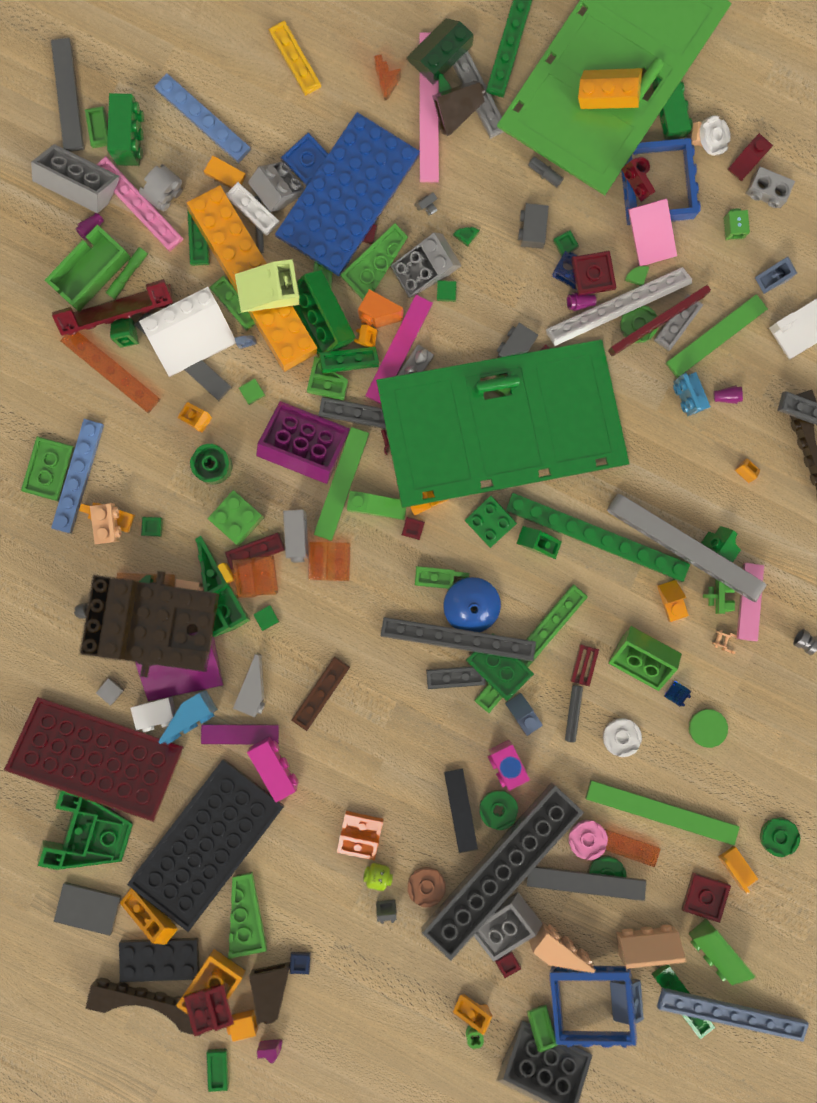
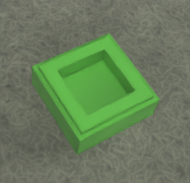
M255 378L239 387L249 405L265 396Z

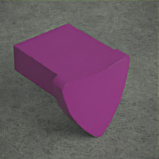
M281 1039L260 1041L257 1049V1059L266 1058L267 1061L273 1064L280 1054L283 1041Z

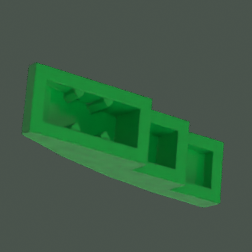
M669 964L662 965L652 973L661 988L690 994ZM682 1015L699 1039H702L715 1029L711 1021Z

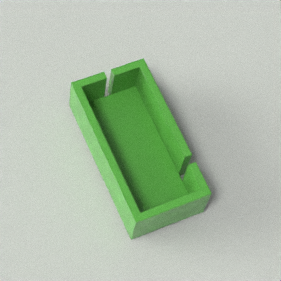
M96 225L86 236L93 247L90 248L82 240L45 279L78 312L131 258L99 225Z

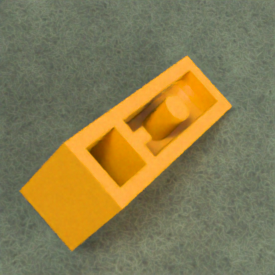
M132 888L121 900L120 904L152 944H167L178 930L167 915Z

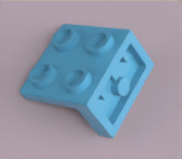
M696 372L690 375L684 373L674 381V392L676 395H679L682 411L687 416L711 407Z

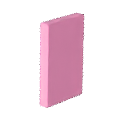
M666 198L628 209L639 266L677 256Z

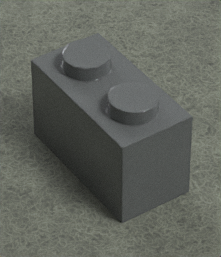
M526 203L524 210H521L520 222H523V226L519 228L518 240H521V247L544 248L549 205Z

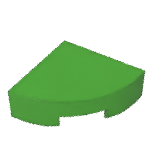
M639 266L632 269L624 281L639 286L644 285L649 267Z

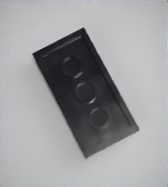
M198 938L170 939L167 944H152L149 939L121 940L119 942L120 982L193 980L199 971Z

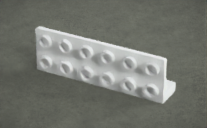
M817 299L784 317L769 328L788 359H792L817 343Z

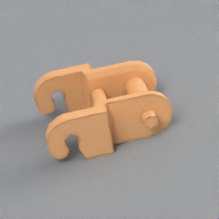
M720 630V632L716 631L718 636L716 642H712L715 645L714 647L717 648L719 646L722 647L723 651L735 654L736 652L727 649L726 644L729 637L737 638V635L722 633L723 630ZM722 635L726 636L723 645L719 644Z

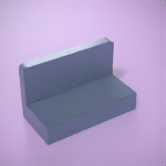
M632 979L637 1024L644 1020L641 980ZM611 981L613 1020L629 1025L625 983Z

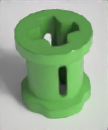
M469 1025L466 1029L467 1044L472 1049H479L484 1044V1036Z

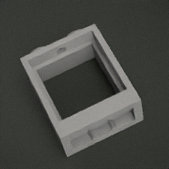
M304 510L283 511L286 558L291 559L293 563L305 562V558H309L307 513Z

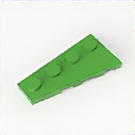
M394 223L340 277L363 300L369 289L375 291L408 236Z

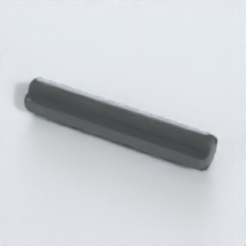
M578 685L572 686L565 741L571 743L576 742L583 687Z

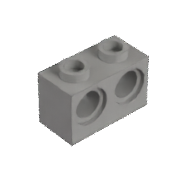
M759 167L753 175L746 194L754 200L768 203L770 207L781 208L787 202L795 181ZM758 183H761L764 188H760ZM775 190L779 191L781 196L777 195Z

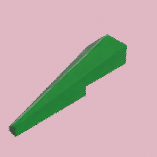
M199 536L195 540L198 547L204 591L219 594L213 637L237 629L249 622L250 618L230 583H226L217 567L219 564L204 538Z

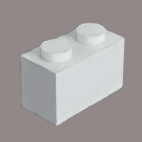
M173 697L131 707L136 730L142 729L143 732L154 730L155 725L168 726L176 714Z

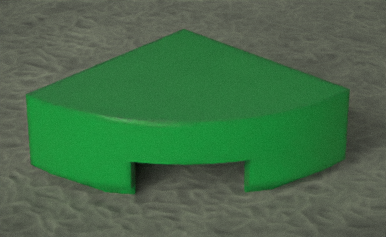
M475 227L460 228L453 233V236L468 247L480 230Z

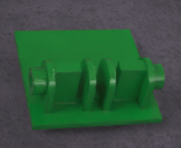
M492 496L465 519V522L490 548L517 524Z

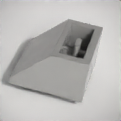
M284 162L259 166L248 181L270 212L285 208L300 197L305 190Z

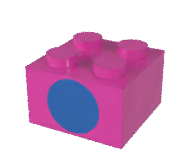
M510 740L489 749L490 755L487 757L493 769H498L499 772L496 775L502 787L506 786L510 791L530 781Z

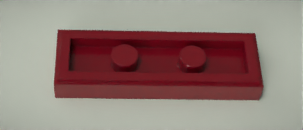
M279 532L226 551L225 555L230 569L234 570L285 551V547Z

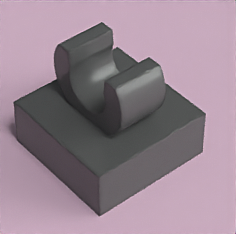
M432 192L414 205L418 211L425 209L428 215H432L437 211L432 202L438 198Z
M396 900L376 901L377 922L384 924V921L394 923L397 920Z

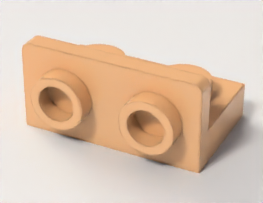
M114 503L90 506L94 544L120 542L119 537L122 534L120 526L117 525V518H119L118 507H115Z

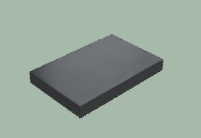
M65 882L62 886L54 922L110 936L113 931L121 896Z

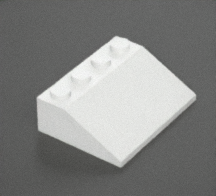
M208 287L139 321L169 377L236 344L235 338Z

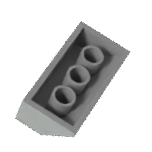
M55 144L31 161L33 182L96 213H99L109 204L119 181L118 175Z

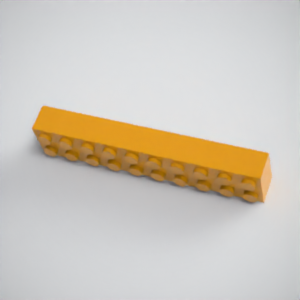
M219 185L186 203L192 219L238 294L235 274L267 263L222 187ZM293 306L248 312L284 372L317 354V346Z

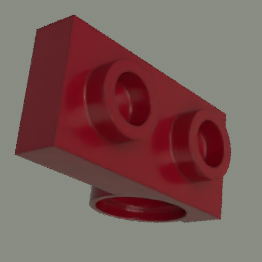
M635 158L621 169L640 202L656 192L646 175L650 170V163L646 158Z

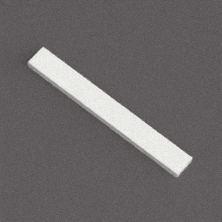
M682 267L546 329V333L554 346L688 286L692 284V278Z

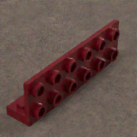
M165 279L146 284L147 291L86 308L80 312H73L72 308L68 307L52 312V317L61 336L66 334L74 335L83 329L90 330L103 323L110 324L117 319H127L140 312L147 313L157 307H167L173 303L171 284H166Z

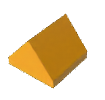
M748 458L735 469L748 483L754 481L760 473V469Z

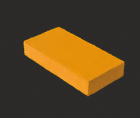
M212 156L203 171L207 176L229 188H232L237 182L242 184L246 178L244 172L215 156Z

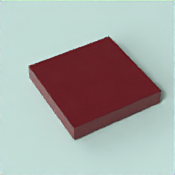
M610 251L571 258L578 296L616 290Z
M692 872L682 911L720 923L731 885Z

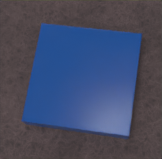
M308 132L281 157V160L307 186L328 156V153Z

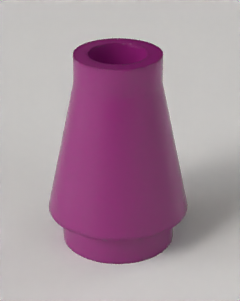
M94 213L78 223V227L75 230L84 240H88L86 236L96 225L100 226L104 220L98 213Z
M573 292L567 296V307L569 310L578 311L596 305L595 294L578 296L576 292Z
M737 385L714 391L713 394L714 402L738 404V402L743 401L742 387H737Z

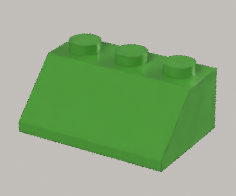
M630 626L619 641L608 664L659 691L678 670L682 654Z
M707 919L703 920L688 933L693 939L690 941L697 951L702 949L705 953L703 958L710 966L715 965L717 967L716 973L723 982L728 980L731 985H735L756 977Z

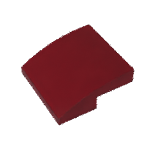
M223 984L183 996L194 1037L211 1030L216 1032L234 1025Z

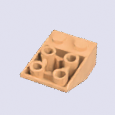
M543 923L537 935L529 940L533 953L548 965L591 973L595 972L592 965L593 961L589 958L590 955L584 949L579 948L578 950L573 946L574 942L567 936L561 937L558 934L559 931L551 924L547 926Z

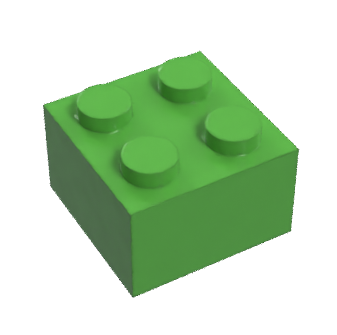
M233 490L208 517V520L236 545L240 546L265 517Z

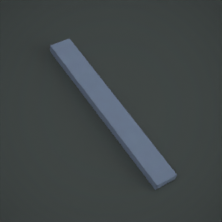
M662 988L657 1003V1008L662 1011L798 1041H804L809 1025L804 1019Z

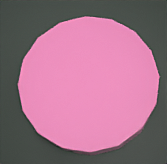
M583 820L577 822L571 828L568 842L571 850L577 857L593 860L599 858L605 852L608 837L606 831L599 823L593 820Z

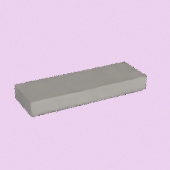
M698 301L670 319L654 341L667 351H670L703 304Z

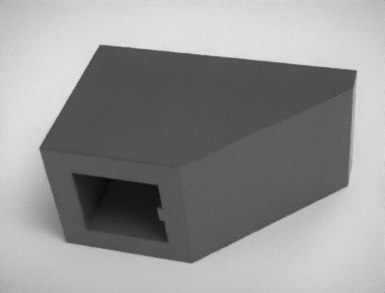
M521 323L517 327L512 326L507 334L509 339L506 343L502 342L497 349L499 353L497 358L528 353L538 334Z

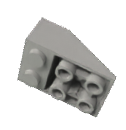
M434 232L393 263L391 268L408 297L411 298L436 284L438 280L441 281L462 265L444 235Z

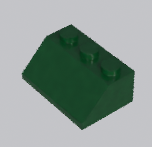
M446 18L406 59L434 85L439 80V74L442 73L444 75L473 46L474 34L461 21Z

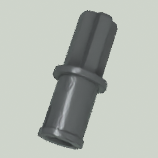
M533 157L528 164L531 169L541 175V179H546L556 188L559 187L564 179L553 171L550 165H545L536 157Z

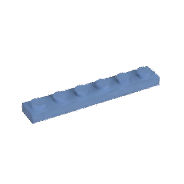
M167 73L154 86L159 94L238 164L251 151V148Z
M83 419L52 523V529L72 534L104 427L101 423Z

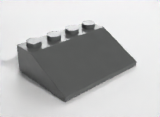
M522 1020L504 1057L496 1081L540 1103H579L593 1055L574 1045L571 1047L558 1045L539 1052L531 1025Z

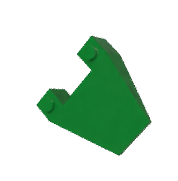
M58 790L54 802L55 809L69 811L72 814L63 843L42 841L37 858L38 867L61 870L122 862L133 823L107 806Z

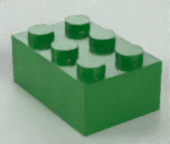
M109 93L107 151L119 166H140V159L143 158L140 141H143L141 122H144V112L140 109L139 102L135 100L133 94Z

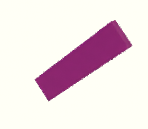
M201 725V744L254 745L269 736L272 741L275 740L279 744V725Z

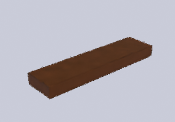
M334 656L291 721L308 731L350 669V666Z

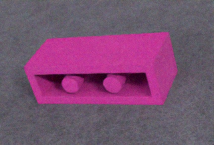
M269 736L249 747L247 754L276 803L296 792L298 779L294 773H290L286 758L281 757L278 752L280 749L275 740L272 741Z

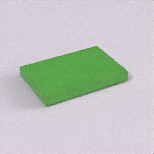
M37 436L21 491L59 502L75 447Z

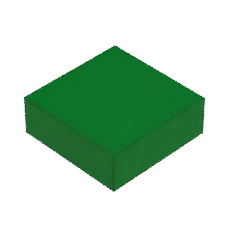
M571 230L553 239L562 257L579 248Z
M438 280L437 301L455 302L457 281Z
M142 517L141 536L162 537L163 518Z
M271 605L253 614L262 631L280 622Z

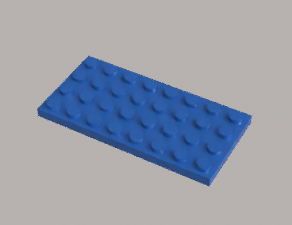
M356 112L275 233V237L332 273L340 276L418 159L420 151Z

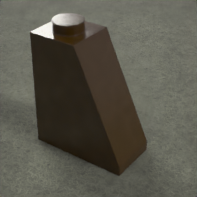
M474 80L432 95L442 134L446 136L451 135L485 102L483 97L485 96V89L480 82Z
M290 962L251 970L249 979L258 1023L271 1024L278 1019L290 970Z

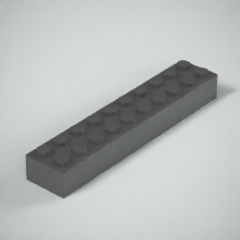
M551 782L422 925V934L451 961L584 812Z

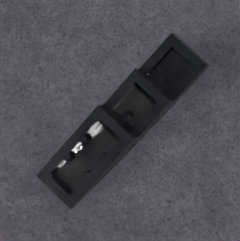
M463 769L444 772L459 853L478 850Z

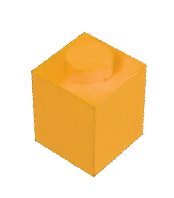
M254 1009L232 1014L234 1025L227 1027V1033L231 1035L232 1041L256 1036L258 1025Z

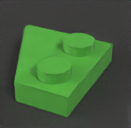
M314 357L307 393L344 400L348 380L336 372L322 373L320 359Z

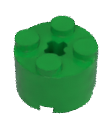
M204 444L199 446L190 459V467L193 474L199 480L207 484L216 485L230 477L232 460L229 454L221 447L214 444ZM211 461L215 462L213 468L208 466L211 464Z

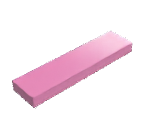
M743 564V570L763 581L764 565ZM740 594L737 639L758 641L762 594L757 602H753Z

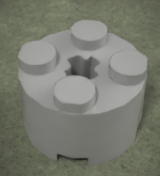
M161 164V168L158 166L154 167L144 179L147 182L144 188L140 187L139 189L140 195L163 212L169 208L172 198H178L183 191L180 188L182 180L164 164Z

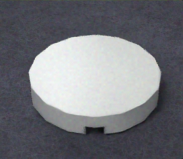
M717 115L706 118L700 126L701 144L704 150L712 156L723 154L728 149L727 145L731 137L728 125L724 120H720Z
M625 718L614 719L604 728L603 743L613 755L628 757L639 749L642 742L641 731L631 720Z

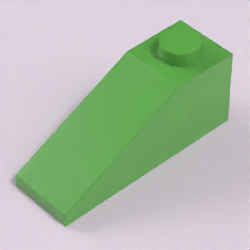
M356 491L349 492L348 512L400 520L405 519L406 508H402L401 500Z

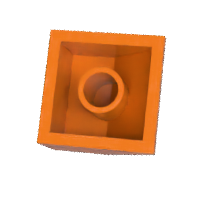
M370 289L358 308L361 323L373 326L374 328L397 323L403 319V307Z

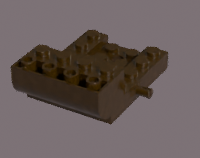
M157 571L156 583H142L128 579L93 575L79 655L137 662L142 665L140 677L148 678L150 666L154 665L207 672L219 594L167 586L164 584L166 572ZM192 624L198 627V632L194 636L188 633V628Z

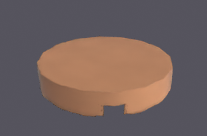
M422 867L415 870L408 880L410 899L421 907H432L441 901L446 892V883L443 875L431 867Z

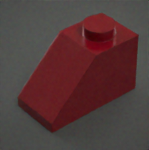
M759 133L727 170L742 182L769 152L773 144Z

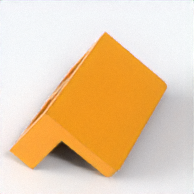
M732 846L718 857L740 889L748 894L750 890L747 887L756 882L758 878L738 849Z

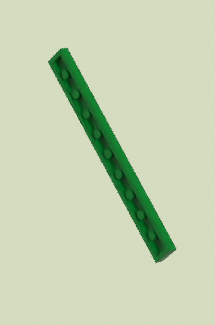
M512 493L505 510L681 582H684L690 564L515 493Z

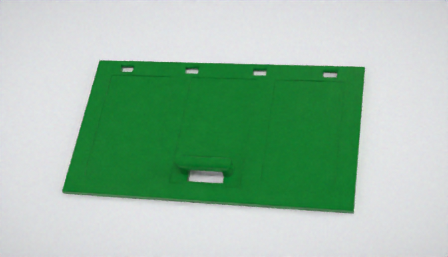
M602 339L376 380L402 508L630 464ZM507 374L506 377L480 381V378ZM510 388L512 395L484 399L483 394L485 392ZM605 458L607 464L596 466L597 459ZM539 470H549L550 475L539 477ZM491 480L493 486L481 488V481ZM433 491L435 497L423 499V492Z

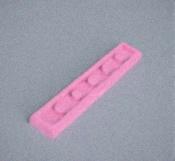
M106 156L97 164L119 176L114 193L169 252L173 250L183 240L179 233L140 195L133 184Z

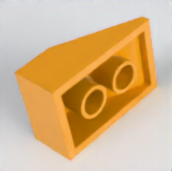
M213 949L183 996L223 984L227 999H229L242 980L246 970ZM182 996L176 1006L188 1014L184 997Z

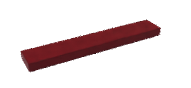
M706 285L613 345L608 350L611 357L615 356L706 297L711 292V289Z

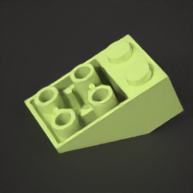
M293 259L271 262L235 274L241 313L299 305Z

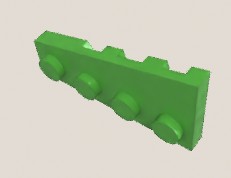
M253 872L234 875L232 877L228 959L267 951Z

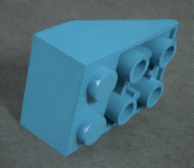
M207 690L196 694L181 704L158 741L159 744L163 742L169 744L182 736L180 732L183 731L186 734L198 726L196 722L200 721L202 724L215 716L213 712L218 709Z

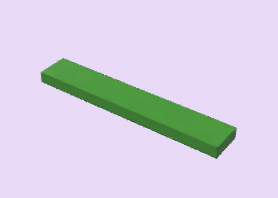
M756 294L665 364L676 378L680 377L768 310V308Z
M351 427L314 535L330 541L333 540L369 437L368 432Z

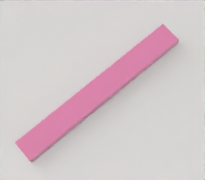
M420 33L419 44L431 33ZM421 73L420 182H439V119L432 95L438 94V81L433 85Z

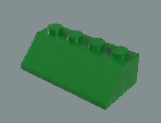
M322 270L304 274L297 281L299 305H293L317 346L318 357L321 352L339 351L356 338Z

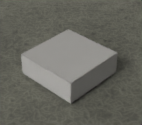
M108 678L96 694L111 706L123 693L124 689L111 678Z

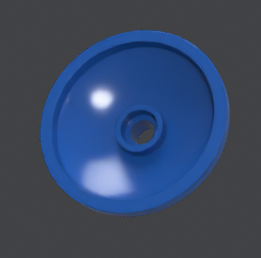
M467 577L455 582L448 589L444 598L443 609L447 621L455 629L483 632L490 628L497 620L501 609V601L497 590L491 583L482 578ZM477 606V610L472 612L471 607Z

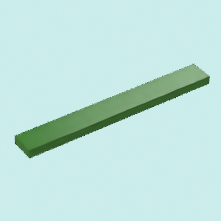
M574 584L527 637L526 640L536 641L534 660L588 598ZM521 660L527 667L533 662ZM488 683L474 701L486 712L490 713L502 697Z
M590 780L585 797L586 800L731 845H735L740 828L735 824Z

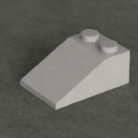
M516 893L503 902L477 931L474 937L494 962L535 937L543 923L522 896Z

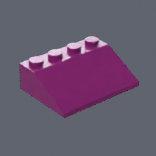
M280 401L257 444L256 456L328 484L350 428Z
M197 632L189 633V634L192 635V636H194V635L197 634ZM212 636L207 672L160 665L150 666L148 678L140 677L147 700L152 701L223 686L214 637ZM135 662L140 676L142 665Z

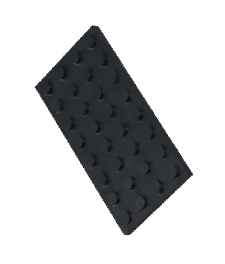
M223 759L127 885L189 932L284 808V805L279 801L275 803L269 793Z

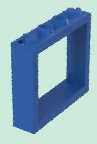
M691 138L640 143L633 154L683 150L689 208L670 209L669 213L671 221L694 219L700 212L701 204L697 200L699 185L695 181L697 166L693 163L695 148L691 144ZM632 156L626 164H628L632 160ZM621 171L627 225H631L628 209L637 207L636 195L629 181L625 178L623 171Z
M557 966L551 967L550 983L556 1045H567V1047L573 1045H581L582 1047L601 1045L604 1048H609L613 1045L623 1048L636 1046L637 1030L631 968L626 969L625 966H593L595 972L591 973ZM559 981H625L630 1032L564 1031Z

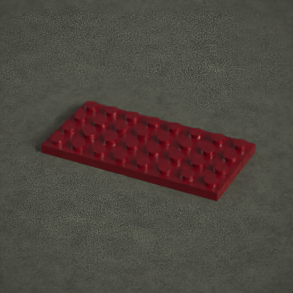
M37 697L4 771L154 822L184 747L174 743L167 744L166 742L159 744L158 741L160 739Z

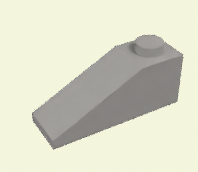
M258 653L253 658L233 709L256 717L258 713L261 714L265 707V703H263L262 656Z

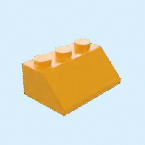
M642 68L584 70L579 84L578 100L580 108H639Z

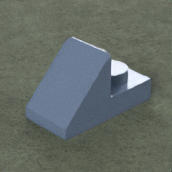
M521 693L505 703L527 736L543 726Z

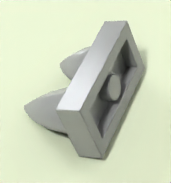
M418 344L397 376L424 371L434 357V354Z

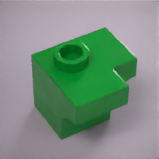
M720 526L716 533L708 531L701 544L732 563L741 551L736 545L738 534L734 530Z

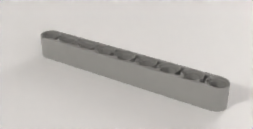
M617 494L607 509L610 514L753 602H757L767 586L760 579L623 495Z

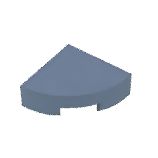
M254 336L235 337L236 345L240 349L257 344L256 337Z

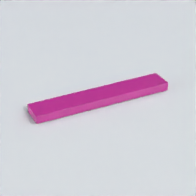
M415 295L365 397L381 404L376 380L398 375L433 305L432 302Z

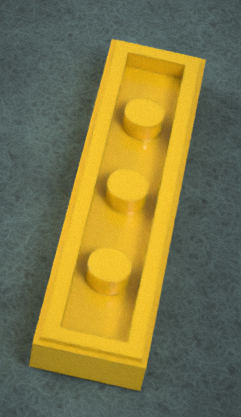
M285 20L269 28L272 39L304 95L306 96L321 88V83Z

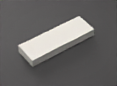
M239 182L226 193L229 201L266 236L280 223Z

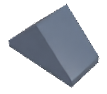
M788 256L756 276L755 279L763 294L788 282L797 274V271Z

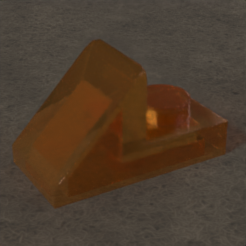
M380 54L374 56L375 69L383 98L388 100L401 78V69L389 71L387 61H383Z

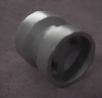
M802 629L796 635L793 645L803 648L805 653L813 655L817 651V637L811 636L810 632Z

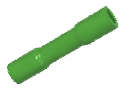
M138 247L121 274L113 281L105 293L115 300L148 253Z

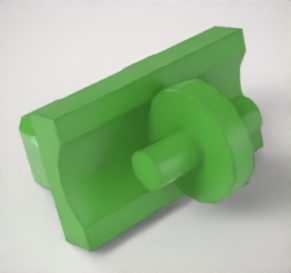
M715 579V594L714 587H708V594H703V598H708V606H714L715 598V614L735 611V600H725V593H735V591Z

